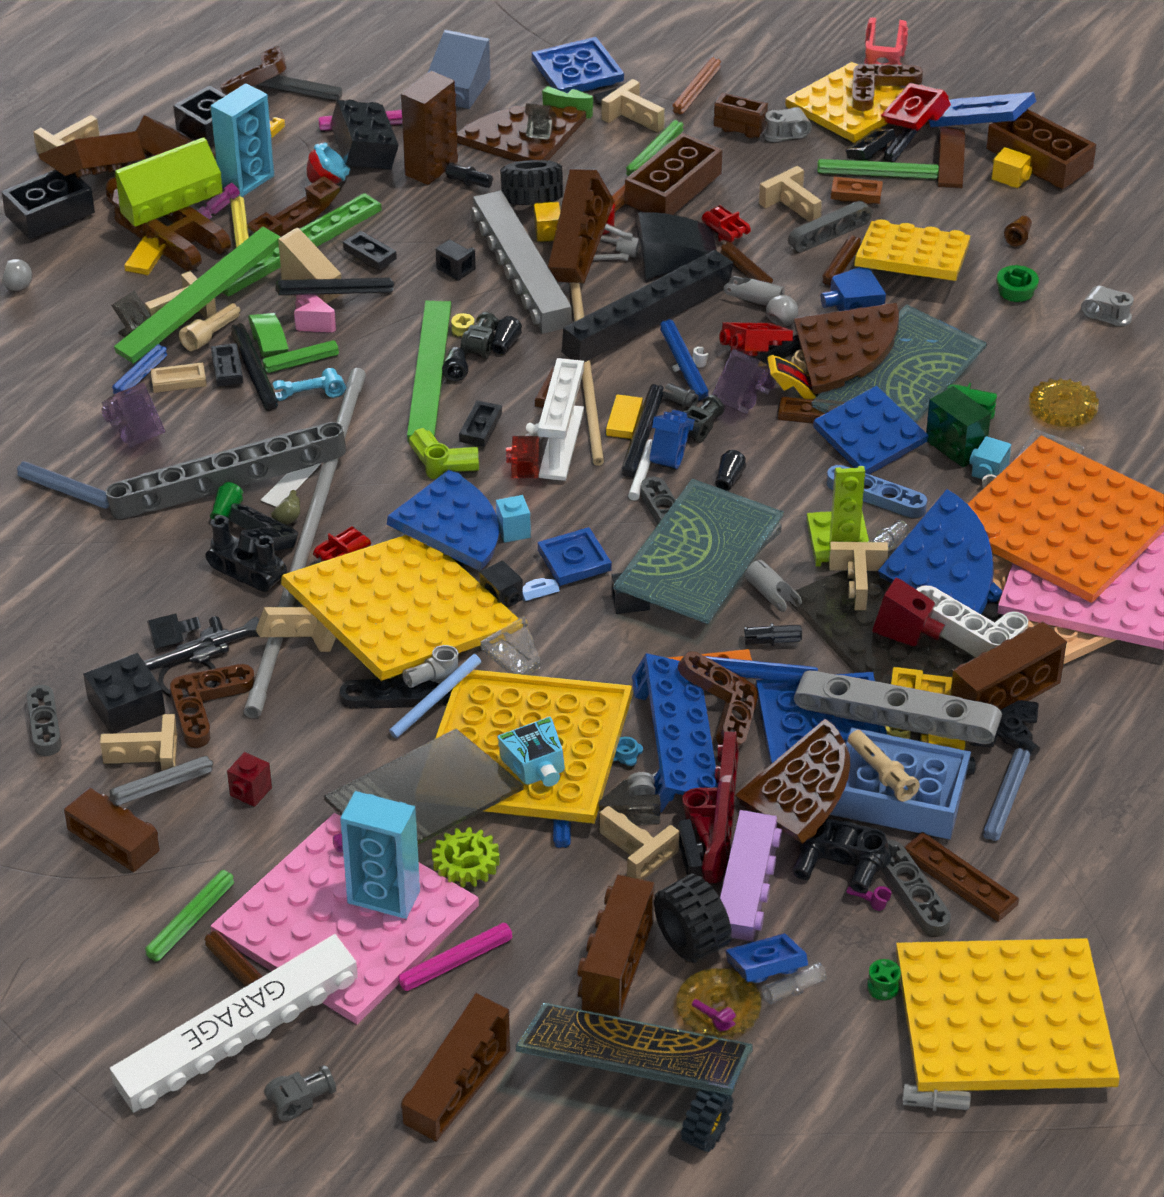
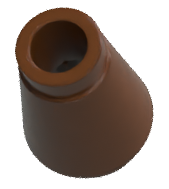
M1020 216L1006 226L1004 236L1008 244L1021 246L1027 242L1032 226V221L1028 216Z

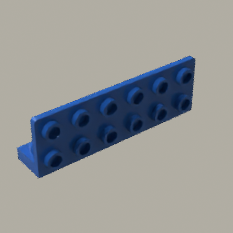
M646 653L632 675L635 698L646 700L648 696L650 698L660 768L654 776L655 794L649 798L652 811L663 812L668 802L674 799L675 794L684 795L686 791L693 788H718V783L715 780L716 764L704 690L682 677L678 670V660Z

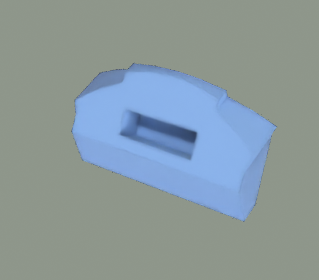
M545 578L529 581L523 586V600L528 601L560 591L558 583L555 579Z

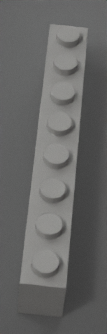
M497 191L473 197L474 207L471 208L472 220L478 223L481 235L487 238L489 249L491 251L494 250L498 264L504 267L506 278L508 280L511 279L516 295L519 294L521 296L523 307L525 310H529L533 324L538 325L542 334L563 329V327L571 324L570 303L503 192Z

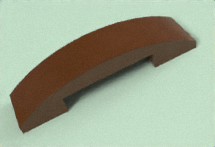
M940 126L938 187L963 188L965 127Z
M323 176L305 188V197L274 216L265 212L249 222L247 228L255 233L261 227H265L282 237L295 228H302L320 215L340 192V187Z

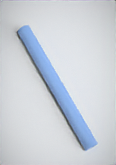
M476 654L468 658L389 729L390 734L396 739L472 672L481 663L480 658Z

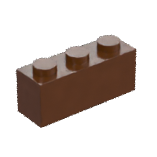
M92 788L86 790L64 808L67 830L133 873L160 851L158 832L151 823L143 822L127 808L115 806L107 795L100 794Z

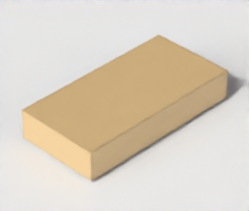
M203 363L151 369L154 393L207 386Z

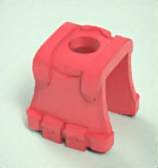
M869 18L866 28V59L864 64H881L876 59L884 57L889 60L886 64L901 65L900 60L904 56L907 46V22L904 20L899 21L896 48L875 46L876 18Z

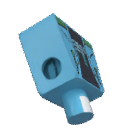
M551 717L497 736L500 758L524 784L529 785L541 780L545 786L550 787L559 781V773L564 771L565 765L562 746Z

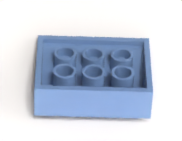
M851 728L850 734L855 730L861 729ZM861 730L892 761L900 762L905 768L904 771L909 776H913L919 781L920 787L918 792L910 800L901 802L895 797L894 791L889 786H884L880 782L879 774L858 754L847 740L846 745L850 754L849 777L842 796L830 815L916 833L924 832L927 835L951 840L969 765L970 751Z

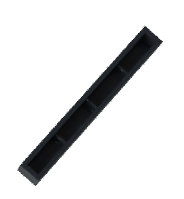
M714 250L563 327L561 352L571 360L584 361L585 363L658 325L662 321L724 290V286L729 283L732 276L733 262L717 250Z

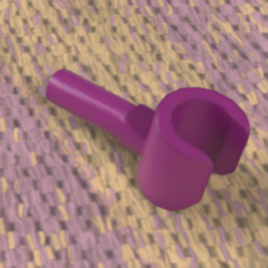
M851 886L847 888V894L871 901V907L876 911L885 909L887 901L890 900L892 895L891 890L884 886L877 887L874 893L870 891L859 893L854 891Z
M693 1000L692 1006L708 1015L718 1031H726L735 1025L732 1019L736 1017V1014L730 1007L717 1012L699 1000Z

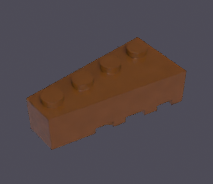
M569 170L548 268L557 282L585 283L613 207L614 199L597 170Z
M475 993L411 1091L405 1094L401 1102L403 1125L436 1142L510 1052L509 1009Z

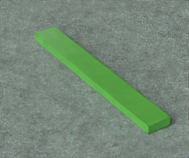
M364 193L300 230L318 247L382 211L381 203ZM279 246L222 293L229 297L281 268Z
M261 227L114 346L116 353L134 364L279 246L278 239L281 237L265 227Z
M425 301L407 442H409V437L413 435L414 431L420 428L430 431L434 437L436 435L443 379L442 366L446 356L451 301Z

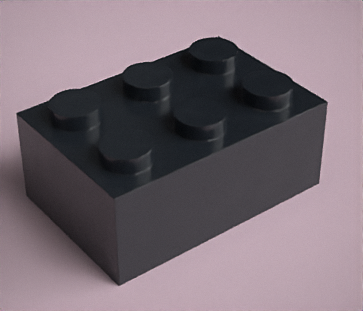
M352 99L337 100L330 125L345 165L392 170L399 144L384 106L376 102L364 103Z
M56 169L1 191L5 216L29 240L95 213L92 188L81 178H77L76 174L65 176Z

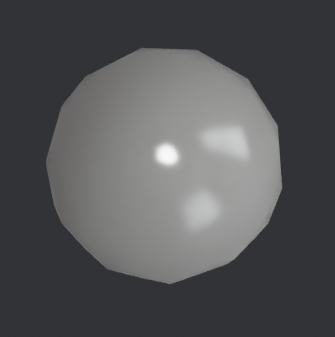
M21 259L8 260L2 278L3 285L13 291L25 289L32 281L33 273L31 267Z
M775 296L767 304L766 316L777 326H790L794 323V318L798 316V305L790 296Z

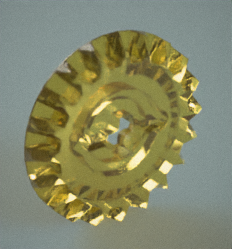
M1061 377L1055 381L1049 378L1048 382L1040 381L1039 386L1033 387L1029 395V407L1036 417L1048 424L1060 427H1074L1083 425L1096 416L1099 408V399L1096 398V392L1091 391L1088 385L1082 386L1081 381L1072 382L1071 378L1063 380Z
M722 968L707 969L690 976L680 987L677 995L678 1016L683 1018L684 1025L691 1026L693 1033L700 1031L704 1037L710 1034L715 1035L717 1039H720L723 1035H728L732 1039L735 1033L744 1034L746 1028L754 1026L755 1020L760 1015L761 996L756 985L753 982H747L738 972ZM697 999L712 1009L713 1002L719 1004L725 1000L724 1007L719 1006L714 1009L719 1012L726 1007H730L736 1014V1017L732 1019L735 1025L726 1031H718L708 1015L692 1006L693 1000Z

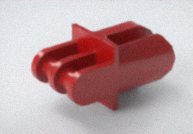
M721 205L706 211L701 217L702 222L719 235V242L725 240L732 243L734 238L739 239L743 234L747 235L751 232L749 224L739 217V211L732 214Z
M351 526L335 537L329 533L328 540L314 549L313 556L317 559L321 558V562L369 547L371 546V541L367 536Z

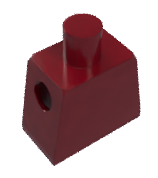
M896 577L883 597L872 632L911 646H916L923 634L939 640L944 631L945 624L931 618L936 605L932 599Z

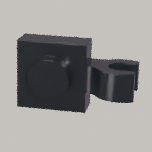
M176 613L147 621L154 649L183 642L182 633L201 628L198 617L178 621Z

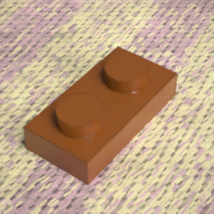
M834 177L831 199L880 204L883 181Z

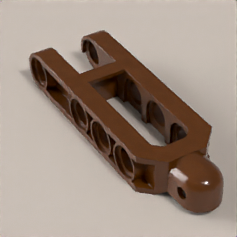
M116 177L107 181L105 186L107 200L115 206V221L140 239H143L144 236L147 239L158 238V246L164 243L166 245L162 251L163 255L184 270L191 271L202 264L199 251L191 244L194 241H197L207 249H212L218 254L230 250L231 240L226 231L190 206L164 215V217L173 222L168 227L157 219L134 227L120 212Z

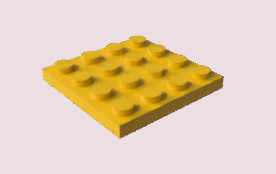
M851 62L785 98V106L789 109L794 107L800 108L808 119L855 143L874 129H879L888 124L885 123L881 114L904 88L900 86H874L873 108L868 111H857L852 107L854 67L858 64Z
M882 219L871 221L856 254L855 266L956 281L970 244L971 235H966L958 230L950 232L940 231L936 227L917 228L910 223L890 224L889 221Z

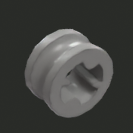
M637 772L628 777V795L631 798L646 800L654 796L653 775L646 772Z

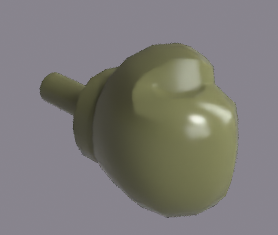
M291 490L289 496L271 513L273 519L289 525L299 517L300 499L296 496L297 492L295 490Z

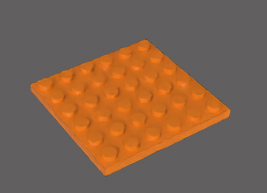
M1042 435L968 503L985 528L992 553L1091 603L1164 532V494Z

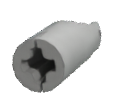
M737 276L731 277L729 283L723 288L727 295L767 306L768 302L775 296L785 294L783 286Z
M763 560L755 561L747 568L745 572L746 580L779 611H786L787 605L785 601H790L795 607L802 605L799 594Z

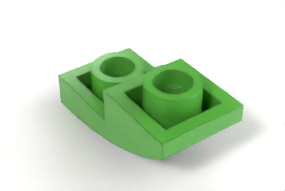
M549 86L542 91V105H552L560 108L572 106L577 110L586 111V118L593 116V96L575 89L565 93Z
M275 313L249 315L248 319L253 338L258 341L261 357L288 352L287 341Z

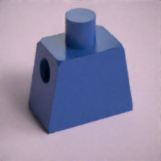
M864 267L833 276L831 279V291L821 293L820 295L823 308L836 306L839 311L885 304L886 293L870 268Z

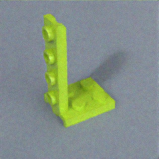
M864 466L841 469V467L835 468L832 511L807 513L806 522L816 567L821 566L822 562H829L830 542H869L862 512L865 481Z

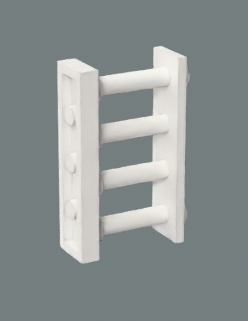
M560 358L556 360L538 426V436L548 437L539 471V478L566 481L584 412L583 406H574L584 370V361Z

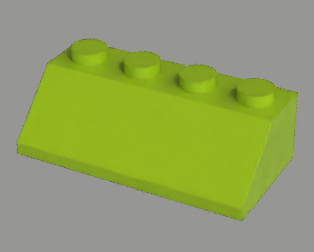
M204 137L115 171L120 212L134 227L223 193L221 172Z

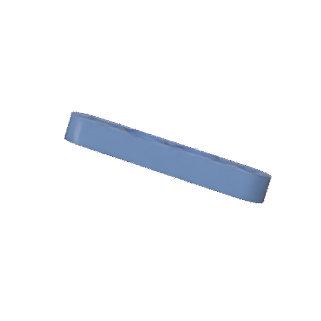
M843 465L830 467L827 472V486L833 490L835 468L841 467V469L850 467ZM865 473L864 485L871 488L864 489V502L910 518H920L925 515L927 497L924 494ZM884 494H893V495H895L896 497H894V498H886V497H884L883 495H884Z

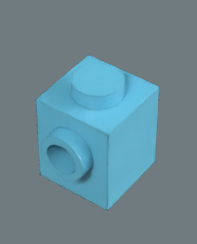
M986 436L979 448H974L971 454L972 476L983 479L988 474L998 476L1009 465L1011 444Z
M519 495L496 500V516L503 542L531 538L530 511L524 496Z

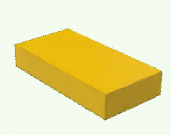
M144 236L125 263V271L149 275L163 255L162 251L166 246L165 243L158 246V238L147 239Z
M616 395L606 427V436L632 439L643 406V398Z

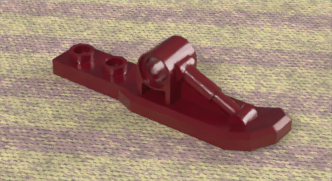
M724 732L723 744H718V762H721V766H716L715 780L718 783V788H693L686 791L682 797L685 819L691 820L692 828L696 829L700 840L704 843L707 850L704 855L702 874L703 879L708 883H720L723 880L730 857L739 761L736 732Z

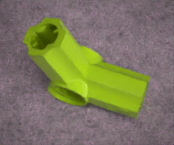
M424 428L415 430L413 435L409 437V445L425 465L426 475L431 479L436 480L448 470L452 472L479 471L478 447L448 449L446 445L439 443L433 434Z

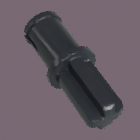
M450 163L446 168L447 178L462 181L467 186L471 184L484 188L492 186L493 176L476 171L472 166L467 168Z
M770 623V626L744 627L745 645L771 643V646H774V643L802 641L801 625L773 626V623Z

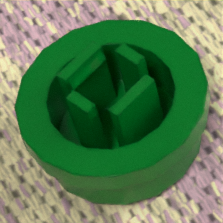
M1011 265L1004 267L998 272L996 279L999 294L1011 302L1027 301L1033 297L1035 290L1038 288L1039 277L1035 271L1025 266Z

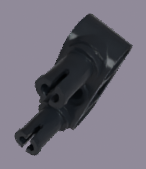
M218 515L214 517V520H211L213 538L211 539L210 549L206 552L205 557L212 568L263 592L269 591L282 579L283 574H287L285 563L274 553V540L272 537L267 535L259 537V540L255 541L257 553H250L237 546L239 539L230 534L229 519L226 516Z
M827 818L817 829L813 837L807 839L803 844L800 842L801 852L792 872L795 877L801 880H809L818 859L821 858L845 865H855L857 869L850 881L851 888L859 893H867L875 873L889 865L892 855L886 836L881 830L856 825L852 822Z

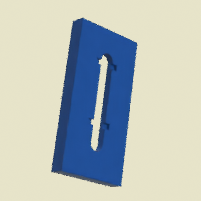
M1034 92L950 99L951 106L944 112L942 117L937 121L929 119L931 127L1015 121L1036 102Z

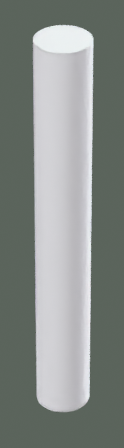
M652 439L646 441L628 497L634 501L639 499L641 483L646 478L651 463Z

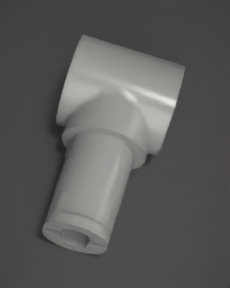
M441 645L434 648L432 657L426 659L423 664L403 670L402 675L405 684L412 688L428 680L439 684L442 683L458 668V650L449 645Z

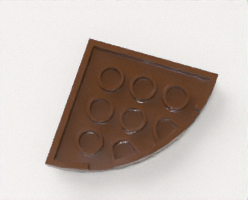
M552 105L512 106L509 109L483 116L466 125L457 133V143L516 162L527 160L549 161L584 123L586 111L577 110L572 106L565 108Z
M897 303L794 318V327L813 394L845 386V381L856 376L862 378L887 357L894 346V339L899 330Z
M824 719L736 793L735 797L741 805L752 812L777 816V828L782 829V831L803 844L807 839L816 834L817 829L827 819L842 796L850 772L848 747L835 726Z

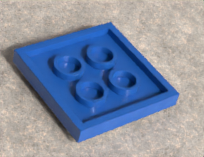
M597 37L532 52L533 63L550 86L565 93H569L572 89L580 92L590 91L594 88L624 81V72Z
M877 385L818 417L813 423V428L854 468L864 466L865 473L869 475L923 445L928 439V434Z

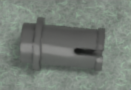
M669 383L665 389L674 392V394L663 391V398L665 400L682 405L684 410H688L692 405L696 406L699 397L692 389L687 391Z

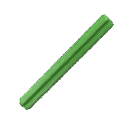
M819 159L817 171L820 174L937 179L939 176V166L935 164Z

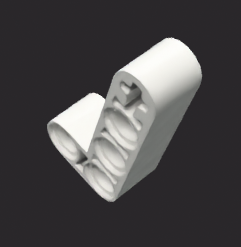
M921 586L916 589L935 602L936 605L931 618L945 624L941 637L976 658L981 653L988 652L999 646L1003 641L1010 640L1028 628V619L1022 613L1008 612L994 623L935 587Z

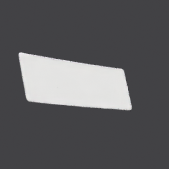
M321 463L287 473L261 501L277 507L281 501L289 496L290 491H296Z

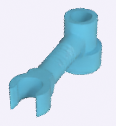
M333 368L325 369L322 372V377L292 383L277 380L272 383L275 390L283 389L281 392H275L278 400H284L288 396H292L293 393L314 388H323L327 396L336 398L345 392L346 386L342 377Z

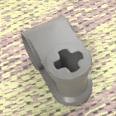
M798 107L771 110L765 114L767 128L763 136L769 142L804 138L811 132L812 124Z
M1095 286L1082 302L1081 310L1084 315L1091 319L1108 322L1115 326H1126L1132 321L1130 307L1133 305L1134 298L1127 292L1112 290L1104 286Z

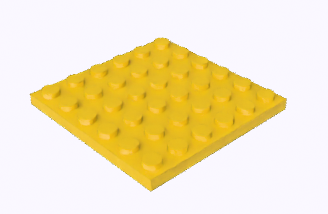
M403 535L282 575L281 585L381 681L402 674L405 669L423 664L426 659L432 657V651L438 646H453L458 650V653L517 633L522 628V621L506 606L499 603L495 596L487 589H484L452 557L408 535Z
M473 670L451 692L415 794L416 804L595 824L633 696L632 686ZM551 717L562 746L565 769L559 773L560 779L553 786L547 787L541 780L529 785L524 784L500 758L497 736Z
M1088 938L896 943V957L898 966L901 969L900 982L918 1092L934 1090L969 1091L1119 1086V1072Z

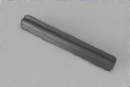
M276 75L258 84L259 86L335 101L340 100L342 97L341 87Z
M202 756L114 787L109 791V800L115 806H119L212 772L213 761L208 756Z

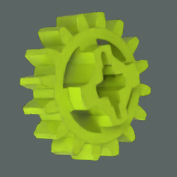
M468 827L465 833H461L458 828H455V835L451 836L447 832L444 833V841L436 840V848L432 849L433 870L438 871L440 877H448V882H460V887L464 888L466 882H471L473 887L477 886V880L479 879L487 882L488 874L495 875L496 866L500 865L498 844L493 843L491 835L484 838L483 830L481 829L475 834L472 833L471 827Z

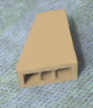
M295 228L278 239L282 280L341 279V273L299 228ZM341 294L316 296L327 304Z

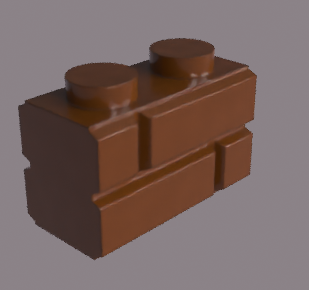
M722 92L714 104V126L722 128L725 132L735 131L743 133L749 138L760 137L767 126L765 114L768 112V103Z

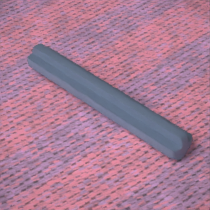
M25 461L21 462L20 466L17 467V475L19 477L104 509L109 508L106 491Z
M1018 748L1014 751L984 828L985 832L983 835L986 839H991L992 841L1000 839L1030 761L1028 750L1023 751L1021 748Z

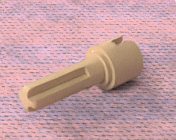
M231 303L204 321L196 319L179 331L180 342L189 351L201 348L211 341L214 332L239 317L240 308Z

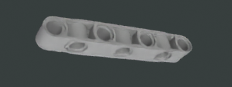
M810 670L803 673L794 695V702L805 710L980 744H989L994 741L1002 717V713L997 707L987 703Z

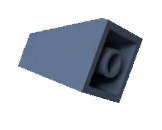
M445 30L428 73L433 71L455 80L457 107L470 109L490 80V45L488 38Z

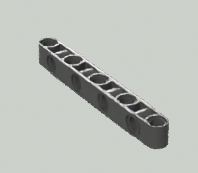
M328 422L115 482L106 489L111 515L116 519H125L216 494L218 488L226 482H231L241 487L339 458L347 451L343 426L337 422Z

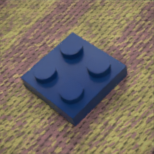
M590 527L537 542L538 552L559 586L612 571V562Z
M785 933L725 950L727 962L747 982H763L768 979V976L779 973L791 974L798 971V968L808 965L806 952Z

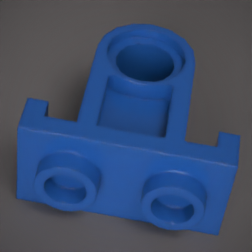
M678 410L664 412L663 415L654 417L652 428H655L650 451V462L678 469L684 456L689 430H693L695 419L687 418L686 412Z

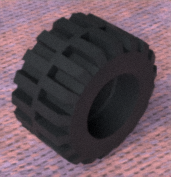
M527 160L510 163L500 169L501 191L510 204L534 205L535 203H549L557 201L564 196L562 165L548 160Z
M695 874L687 875L655 893L653 905L658 926L671 948L685 961L696 963L727 946L731 941L732 930L725 906L715 890L702 877Z

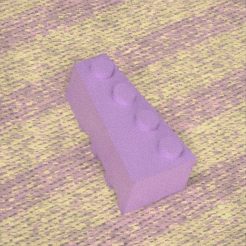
M743 810L739 812L720 897L730 920L732 938L753 941L756 930L761 931L764 912H761L763 902L767 903L770 892L768 880L769 876L774 874L776 864L775 852L776 848L780 846L782 829L777 828V816Z

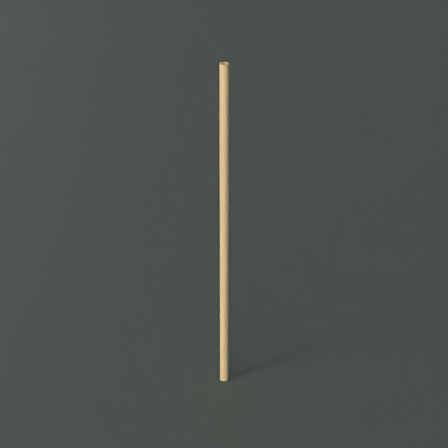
M569 283L575 322L584 317L580 283ZM588 360L584 363L582 383L593 464L600 466L604 463L591 363Z

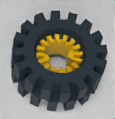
M709 1085L703 1086L701 1091H698L696 1094V1099L692 1100L690 1110L686 1112L687 1118L682 1124L684 1128L681 1130V1140L705 1152H710L711 1149H714L716 1141L719 1142L721 1133L725 1132V1125L730 1120L731 1116L729 1114L733 1110V1097Z

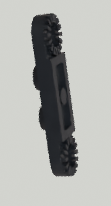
M389 678L382 681L380 679L349 680L340 687V700L345 707L349 706L351 709L352 707L357 709L358 707L370 706V708L415 707L439 683L428 680L409 688L403 678ZM352 690L353 692L357 690V692L360 691L361 693L359 696L348 695L349 692L352 693ZM450 690L436 704H438V706H441V704H443V706H446V704L449 701L452 690Z

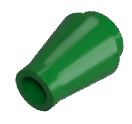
M226 482L223 486H220L217 490L210 518L214 520V517L218 515L228 518L231 505L242 503L243 490L231 482Z

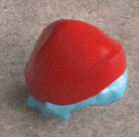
M328 143L315 145L309 154L306 166L307 178L311 183L325 176L337 185L345 180V176L349 175L350 168H348V165H345L341 156L328 146Z

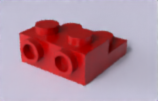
M909 83L881 114V117L884 118L885 123L919 130L928 119L937 121L942 117L944 112L951 106L948 94L942 89Z
M723 322L722 330L719 334L721 345L731 346L730 350L739 351L743 355L757 356L758 351H768L769 345H782V341H792L793 330L771 323Z

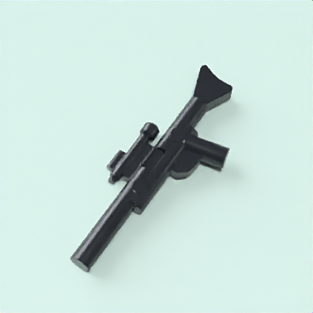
M213 616L209 619L210 628L203 630L200 633V638L178 645L176 650L145 660L144 663L152 671L191 656V662L197 661L201 663L210 660L209 657L213 655L227 653L229 651L228 643L245 637L259 636L256 631L259 618L255 616L244 626L228 631V629H223L220 618Z

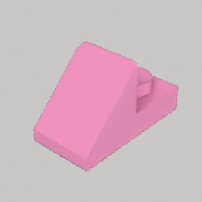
M296 295L294 318L297 331L329 333L336 331L334 309L316 295Z

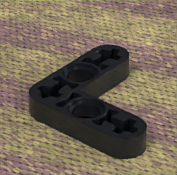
M243 504L231 505L228 515L229 521L247 529L241 531L237 545L240 549L250 553H257L255 541L259 540V537L266 535L273 538L274 551L295 547L298 537V531L249 506Z

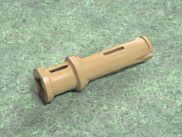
M855 730L849 735L848 743L879 774L880 782L884 786H889L894 791V795L899 801H908L918 792L920 787L919 781L915 777L909 776L904 771L905 768L900 762L892 761L861 730Z

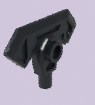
M1018 700L1000 710L1002 717L992 743H969L973 746L991 748L994 747L997 736H999L1004 743L1016 749L1023 748L1028 750L1031 756L1037 755L1040 747L1032 741L1033 735L1023 723H1037L1039 703Z

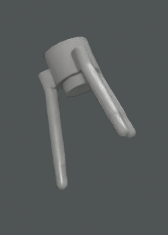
M606 224L605 230L621 237L616 239L602 235L600 240L617 244L616 252H620V254L595 255L593 260L628 261L629 257L636 258L640 238L633 237L631 233L623 232Z

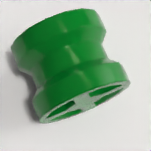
M880 959L873 962L869 967L867 985L869 994L878 1000L886 1001L893 999L899 993L900 967L894 961L888 959Z

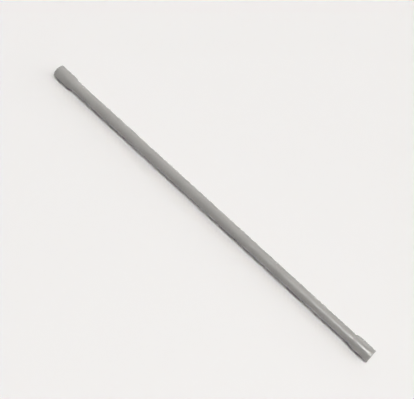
M353 368L350 372L346 392L336 421L343 426L344 438L346 437L358 395L362 390L366 377L365 371L361 368ZM339 458L323 462L289 573L306 566ZM285 587L278 607H293L296 598ZM268 637L253 687L249 692L244 708V714L249 718L256 719L261 716L267 697L266 692L283 637Z

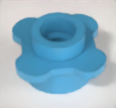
M620 737L613 761L633 766L637 763L636 758L638 755L643 753V746L638 744L634 738Z

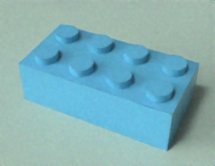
M244 84L211 105L216 162L221 172L222 189L229 183H233L240 191L239 196L241 197L274 176L268 97L266 93L248 84Z
M355 791L340 818L347 903L407 919L420 893L415 806Z

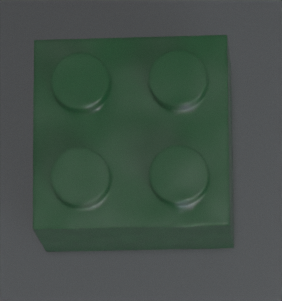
M952 386L929 399L926 433L928 434L927 442L945 454L950 460L964 468L970 464V457L974 448L978 449L984 438L989 436L991 413Z

